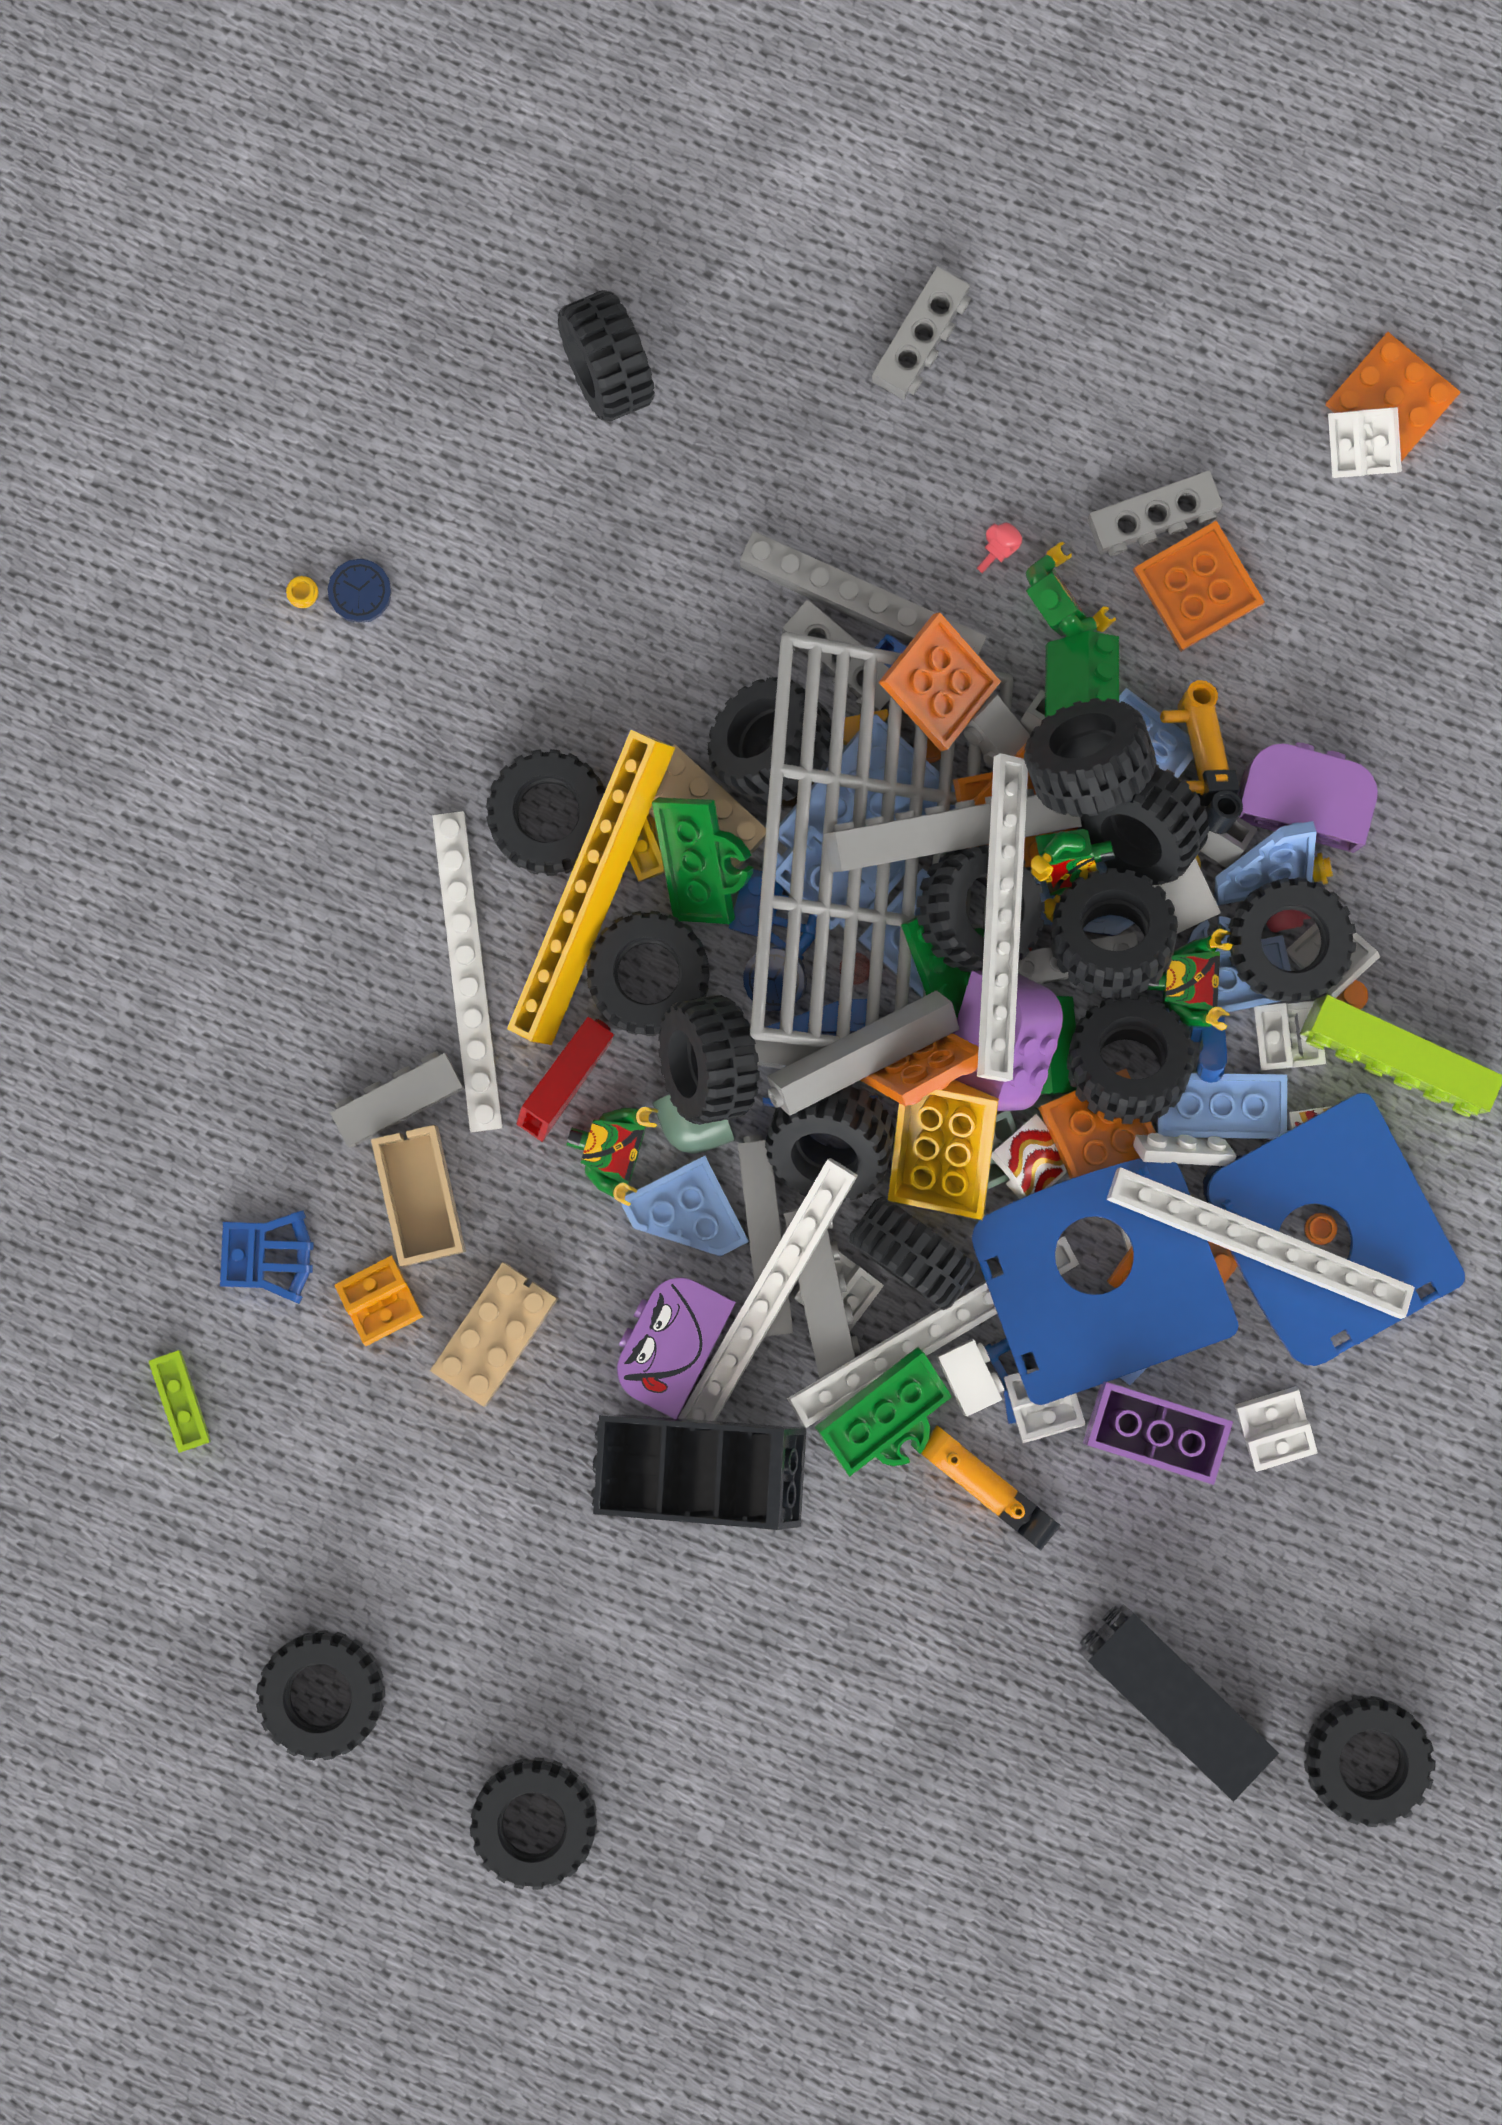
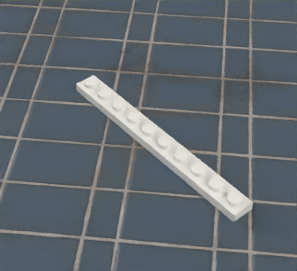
M1000 753L994 756L977 1077L1007 1082L1013 1080L1028 769L1023 758Z
M465 812L432 815L470 1132L503 1129Z
M827 1159L678 1418L716 1421L856 1180L857 1174L833 1159Z
M1121 1167L1115 1172L1107 1197L1108 1201L1402 1319L1407 1315L1415 1288L1411 1285Z
M1060 1236L1055 1252L1056 1265L1060 1275L1079 1265L1065 1236ZM1003 1271L993 1275V1278L1003 1275ZM986 1281L960 1295L950 1308L945 1310L936 1309L787 1398L802 1427L807 1428L837 1410L915 1348L919 1347L927 1356L996 1315L997 1311Z

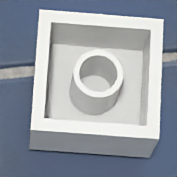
M970 1339L936 1355L963 1415L967 1417L1002 1400L999 1393L1004 1391V1388L997 1373L993 1372L990 1374L985 1364L990 1361V1358L982 1343L976 1344L974 1340Z

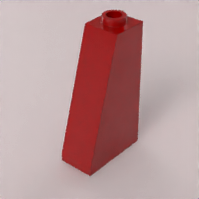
M588 1016L522 1105L516 1124L541 1142L544 1141L610 1046L614 1034L610 1032L611 1029L606 1023L599 1019L594 1021Z

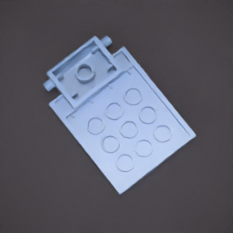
M876 714L873 716L869 778L884 780L888 725ZM859 731L843 749L842 774L856 776ZM900 737L897 783L911 785L914 748L902 737ZM927 760L924 787L938 789L940 772ZM816 782L811 786L803 899L818 901L827 784ZM953 784L951 786V792H955ZM840 787L837 824L853 821L855 789ZM868 791L866 819L881 816L883 793ZM895 796L894 820H896V813L909 811L910 798ZM923 800L922 815H926L925 808L937 806V802ZM797 804L779 825L778 840L788 849L782 856L777 852L775 881L789 893ZM950 805V810L956 809L955 805ZM905 860L890 863L888 894L904 876ZM877 865L862 868L860 908L874 909ZM849 870L833 872L832 904L846 905ZM830 917V930L834 929L838 924L844 928V918Z

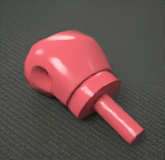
M1007 522L1000 525H991L986 531V539L989 543L985 546V549L990 553L976 569L983 574L995 559L1002 563L1005 558L1012 555L1022 544L1023 540L1020 532Z
M1284 910L1273 915L1266 925L1271 932L1276 933L1282 930L1302 927L1303 919L1312 918L1301 911Z

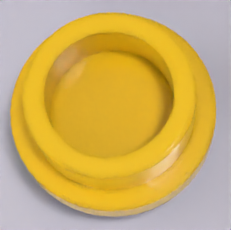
M295 577L287 585V598L297 608H308L318 598V587L309 577Z
M1320 852L1317 853V857H1314L1313 879L1314 882H1322L1323 885L1328 884L1327 877L1333 876L1330 857L1323 858V854Z

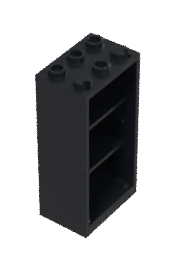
M624 1414L599 1415L597 1431L595 1432V1438L598 1441L597 1454L593 1459V1471L596 1474L595 1487L591 1492V1497L593 1498L592 1506L594 1507L593 1514L772 1530L801 1527L806 1428L680 1418L675 1420L666 1417Z
M1124 1604L1120 1608L1112 1607L1102 1618L1105 1624L1097 1632L1093 1629L1090 1630L1080 1641L1083 1647L1079 1652L1234 1802L1275 1759L1279 1752Z

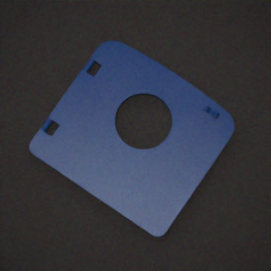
M1357 1093L1223 1166L1211 1176L1208 1182L1207 1198L1210 1204L1278 1232L1285 1218L1301 1206L1321 1204L1336 1211L1345 1221L1350 1233L1351 1246L1347 1260L1415 1287L1406 1317L1424 1308V1306L1456 1290L1465 1281V1272L1374 1099L1367 1093ZM1230 1250L1248 1287L1275 1333L1291 1357L1303 1365L1317 1366L1326 1363L1347 1349L1360 1344L1402 1320ZM1431 1282L1435 1291L1420 1299L1416 1289ZM1345 1330L1349 1340L1334 1347L1330 1338Z
M1140 1158L1096 1170L1012 1202L985 1215L975 1225L972 1234L973 1248L1025 1391L1032 1403L1036 1405L1048 1404L1103 1384L1104 1381L1109 1382L1231 1338L1238 1331V1320L1208 1241L1107 1200L1115 1172L1120 1167L1190 1195L1177 1163L1143 1162ZM1100 1217L1110 1220L1124 1230L1133 1248L1131 1271L1118 1288L1108 1293L1092 1295L1077 1291L1065 1282L1058 1271L1055 1259L1057 1242L1068 1226L1083 1218ZM997 1256L1003 1275L993 1278L987 1260ZM1029 1352L1033 1353L1039 1369L1031 1373L1027 1372L1022 1358L1023 1354Z

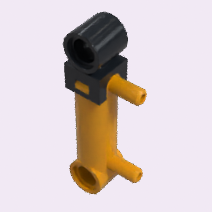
M1197 680L1189 685L1180 699L1178 710H1163L1160 714V720L1162 723H1186L1198 781L1186 782L1189 784V789L1192 793L1196 792L1200 797V805L1207 806L1205 809L1209 821V831L1215 834H1223L1231 829L1241 815L1243 803L1237 795L1240 789L1236 771L1229 769L1215 707L1218 700V692L1211 683Z
M938 1425L932 1430L926 1447L921 1454L1041 1551L1061 1525Z

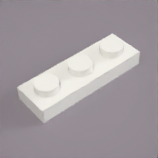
M1150 1133L1149 1135H1136L1133 1144L1143 1162H1175L1177 1164L1225 1166L1236 1159V1154L1227 1141L1216 1136L1205 1139L1194 1138L1189 1135L1169 1137L1158 1133Z

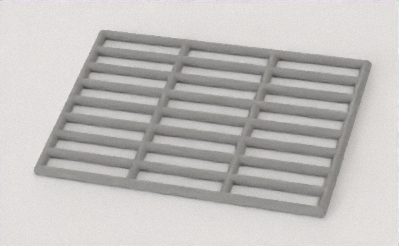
M785 632L781 635L750 1035L755 1040L824 1048L850 1034L858 921L873 923L865 1026L879 1020L886 925L900 926L894 1012L908 1005L912 954L901 924L917 917L914 914L919 857L905 860L902 914L887 911L890 863L877 865L874 909L859 907L862 868L849 870L846 905L832 904L833 872L830 871L824 833L835 831L834 825L837 824L840 787L855 789L852 821L854 822V827L865 826L864 819H866L868 791L883 793L881 816H884L885 822L894 820L895 796L910 798L909 811H914L915 816L922 815L923 800L937 802V806L944 805L945 811L950 810V805H955L957 802L955 792H951L955 741L948 750L941 751L938 789L924 787L928 737L917 725L915 726L911 785L897 783L902 708L891 696L884 780L869 778L877 663L893 665L901 653ZM793 647L809 649L800 766L784 764ZM822 652L837 655L828 771L813 769ZM850 657L865 660L856 776L841 773ZM992 671L1001 681L999 684V697L1011 711L1013 676L1008 673ZM970 742L967 777L980 774L981 749L978 745H973ZM783 777L799 780L790 897L774 895ZM812 782L827 784L818 901L803 899ZM947 852L934 854L933 864L939 863V859L946 855ZM971 886L968 890L966 897V912L968 919L970 913ZM985 888L983 925L971 924L973 928L985 929L987 888ZM773 909L788 910L779 1029L764 1027ZM802 913L817 915L808 1032L793 1031ZM830 917L845 919L836 1036L821 1034ZM923 990V997H925L926 993L925 990Z

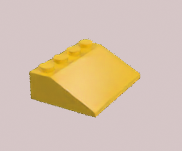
M953 1080L946 1088L929 1093L917 1104L905 1107L899 1103L888 1200L982 1220L984 1218L999 1099L957 1080Z

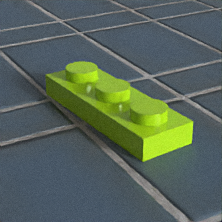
M181 1350L149 1360L148 1362L178 1453L210 1443L211 1439Z

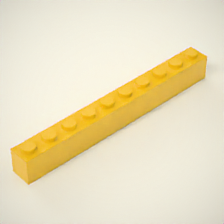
M630 730L507 1027L508 1030L531 1042L547 1045L553 1044L591 953L590 949L594 941H596L648 816L652 802L655 799L675 751V747L651 736Z

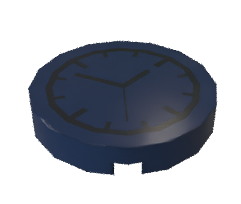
M365 559L348 560L338 566L331 575L327 588L329 601L336 613L347 621L357 623L371 622L380 617L389 606L392 593L390 580L384 570L373 561Z
M783 947L770 948L765 1010L781 1011L786 950ZM756 954L747 962L743 973L744 988L752 1001ZM799 957L795 1004L803 997L807 987L805 967Z

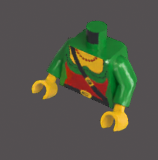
M1058 543L1049 549L1045 556L1028 568L1026 578L1030 586L1026 589L1027 594L1048 625L1061 637L1064 635L1071 637L1085 631L1097 630L1104 632L1116 621V618L1109 619L1105 616V613L1109 610L1106 606H1103L1093 617L1085 615L1054 569L1072 557V553L1067 556L1062 553L1061 546L1065 543Z
M1085 829L1035 836L1039 855L1035 856L1031 861V873L1039 881L1046 880L1050 896H1055L1053 899L1049 898L1044 901V913L1051 922H1053L1056 903L1060 902V895L1066 888H1072L1073 881L1079 877H1083L1084 880L1088 879V873L1097 870L1096 863L1115 859L1111 840L1091 845L1088 830Z
M1218 929L1212 936L1193 940L1174 950L1168 970L1163 972L1162 978L1155 984L1149 981L1147 990L1163 991L1162 1003L1166 1004L1165 1008H1168L1169 1012L1174 1010L1180 1016V1021L1187 1026L1209 1027L1213 1025L1221 1031L1227 1027L1224 1023L1218 1022L1220 1016H1229L1230 1014L1223 1008L1217 1007L1220 952L1216 951L1217 948L1225 951L1232 949L1233 944L1221 943L1225 935L1231 934L1227 930Z
M623 1107L603 1113L599 1120H593L590 1132L572 1127L568 1136L566 1146L584 1151L581 1164L585 1165V1175L599 1191L614 1197L618 1202L627 1206L631 1205V1203L625 1200L626 1193L628 1191L637 1192V1189L629 1184L646 1127L654 1128L657 1126V1124L649 1122L650 1113H658V1109L642 1107L638 1109Z

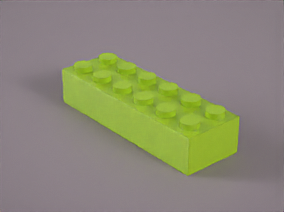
M1328 994L1314 1000L1315 1002L1300 1032L1301 1035L1307 1037L1305 1041L1307 1044L1321 1050L1324 1047L1336 1051L1335 1056L1349 1063H1353L1354 1060L1365 1064L1364 1070L1380 1077L1383 1074L1395 1078L1394 1084L1407 1090H1411L1412 1087L1424 1091L1423 1097L1439 1104L1441 1101L1453 1104L1452 1110L1463 1116L1470 1117L1471 1114L1478 1116V1114L1490 1112L1502 1086L1501 1074Z

